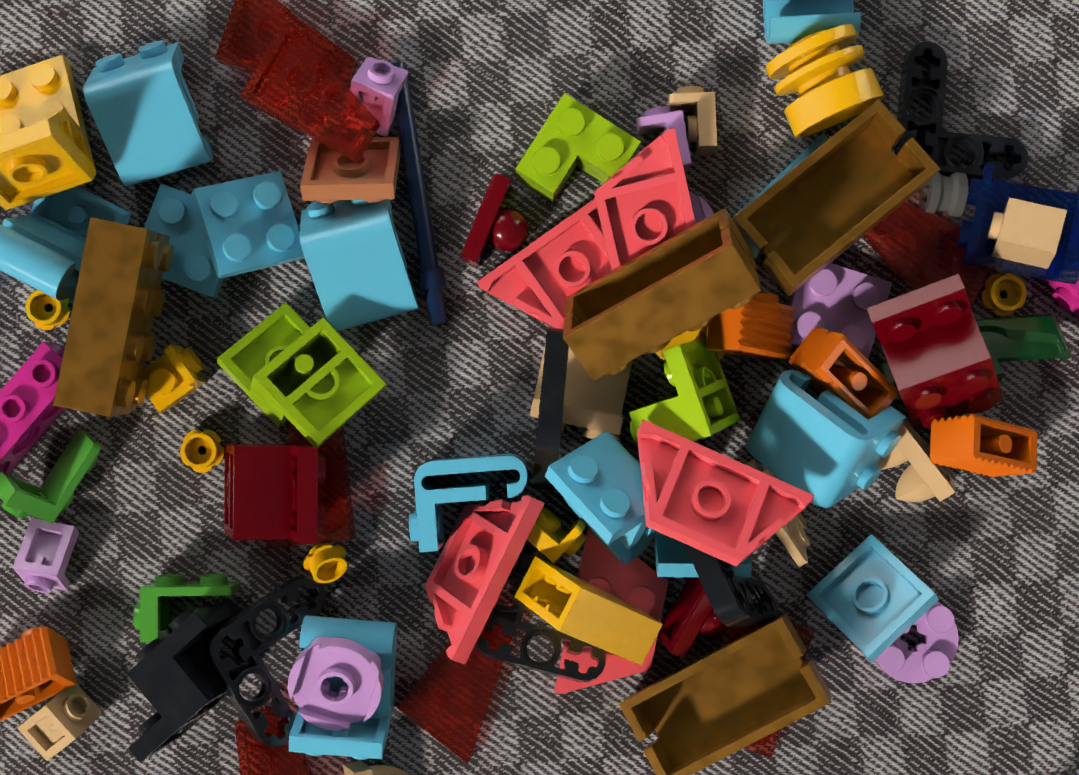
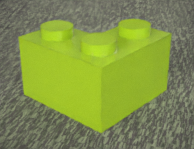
M564 93L515 168L516 180L549 201L554 202L576 166L604 183L636 156L641 141Z

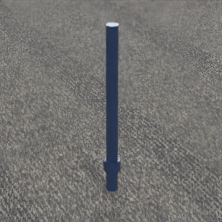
M405 62L391 63L394 66L407 70ZM407 76V81L399 92L396 117L421 272L417 273L420 292H425L430 326L448 323L442 289L446 288L444 270L438 267Z

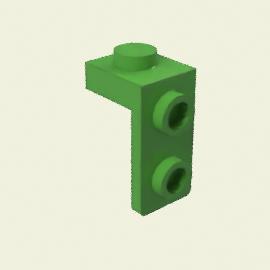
M79 428L41 487L1 471L0 499L3 501L1 507L10 514L25 519L29 514L53 524L60 512L70 505L74 490L85 473L91 471L95 466L101 446L87 431Z
M220 573L200 575V582H183L182 574L156 575L155 582L140 587V603H137L134 609V627L136 630H140V643L151 642L156 638L163 640L171 634V627L169 626L171 623V596H230L240 591V581H228V574Z

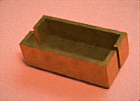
M879 99L733 217L734 223L752 250L753 256L756 259L762 254L766 256L762 267L788 297L927 185L940 170L913 137L903 145L897 155L891 150L897 145L906 129Z
M726 208L566 297L565 316L567 318L564 319L563 339L593 381L606 374L615 375L621 372L633 359L645 353L653 354L662 350L676 336L686 331L693 332L705 327L712 320V317L729 308L737 309L746 305L754 298L755 294L761 291L758 274L755 270L756 265L753 252Z
M90 217L53 406L113 417L135 412L136 405H142L147 390V380L142 379L145 361L152 359L156 345V336L151 334L154 316H160L165 299L164 290H160L163 272L169 271L173 260L174 249L172 245H169L170 236L145 228Z
M786 613L632 694L619 703L638 742L646 739L654 730L659 738L652 741L643 750L656 775H692L830 704L832 694L812 658L805 662L801 659L807 649Z

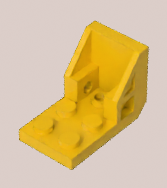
M63 54L1 75L0 206L4 210H9L93 181L97 173L71 66Z

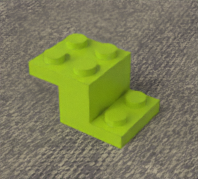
M287 302L217 359V364L278 428L289 420L314 447L322 445L383 391L387 385L324 318L320 319L310 328Z
M707 336L663 350L666 359L664 361L665 375L669 383L676 387L677 394L662 398L629 412L632 420L630 431L637 445V431L643 419L693 442L712 436L740 421L716 351L705 350Z

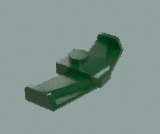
M1054 314L975 319L992 358L998 381H1001L1003 376L999 362L1052 358L1064 360L1070 358L1071 351ZM887 360L877 365L878 370L897 388ZM899 391L897 397L890 404L893 408L903 403Z

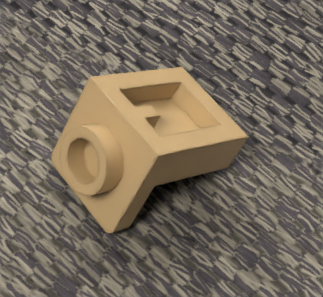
M701 86L678 88L677 93L669 94L667 106L671 107V112L683 110V112H693V115L686 117L688 143L695 142V155H713L717 147L715 92H704Z
M76 684L55 695L19 725L17 729L43 758L48 761L77 739L101 716L102 711L81 687Z

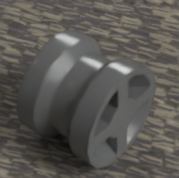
M937 172L931 181L919 191L920 213L922 215H933L938 211L945 212L948 217H960L965 209L968 197L967 175L955 172L950 176H942Z

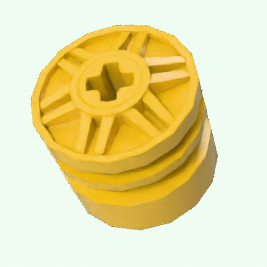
M852 24L840 25L808 35L790 45L784 52L767 63L765 70L770 79L784 78L774 87L776 95L783 96L797 92L800 95L799 98L790 103L784 110L795 138L807 137L840 124L862 113L876 100L879 99L881 101L885 97L872 68L853 72L849 69L866 53L862 45L848 47L858 38V34Z

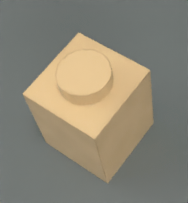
M1009 197L1004 212H994L987 239L995 240L992 256L1048 269L1057 252L1067 210Z

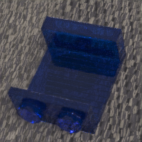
M985 163L981 178H972L968 190L966 205L974 206L971 221L962 220L956 247L965 248L962 264L1075 285L1079 279V185L1075 193L993 180L992 176L995 165ZM1009 197L1067 210L1057 252L1048 269L992 256L995 240L987 239L994 212H1004Z

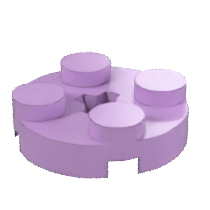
M937 601L913 624L917 625V632L922 634L921 642L916 643L915 648L908 649V643L902 641L899 637L874 660L877 666L892 678L906 683H923L933 678H940L949 671L950 663L954 660L958 649V629L952 612Z
M325 636L315 638L310 646L298 655L288 678V693L290 699L292 700V697H294L295 703L301 708L299 714L310 724L331 731L350 729L352 723L359 722L363 718L364 721L369 719L378 708L384 687L381 660L375 652L349 639ZM337 676L342 678L348 687L342 686L339 692H334L330 690L331 683L324 679Z

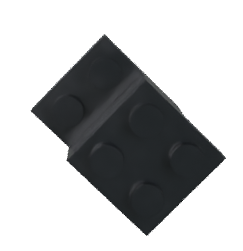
M229 599L214 605L207 601L196 610L192 607L187 609L170 623L169 626L173 630L171 634L162 641L159 638L154 639L136 654L140 662L127 675L157 711L137 729L142 736L128 748L140 763L177 741L227 696L226 691L205 657L204 642L215 628L240 613Z

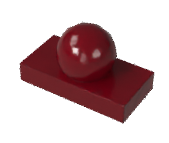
M497 173L492 176L461 252L465 263L479 268L489 243L498 250L511 251L516 250L526 241L529 232L527 219L517 209L504 207L512 188L510 178Z
M699 577L688 578L658 633V638L669 652L684 659L697 635L701 638L713 640L722 637L730 629V626L724 625L715 614Z

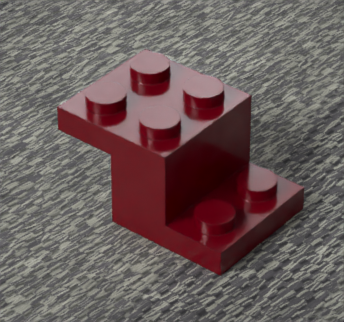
M959 274L867 308L915 431L923 428L931 429V423L934 419L940 420L942 417L948 418L949 416L955 418L956 415L961 416L967 413H981L992 408L994 404L1004 401L992 358L972 313L967 293Z
M224 443V532L233 541L291 539L297 544L317 543V531H324L325 507L323 503H318V484H324L326 477L324 456H318V447L305 444Z

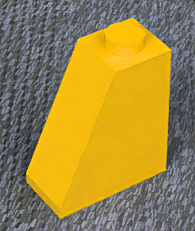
M536 556L514 596L559 632L641 666L663 625L638 607Z

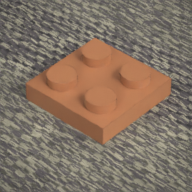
M400 137L311 138L300 184L302 201L334 203L339 200H364L374 203L385 199H395L401 156Z

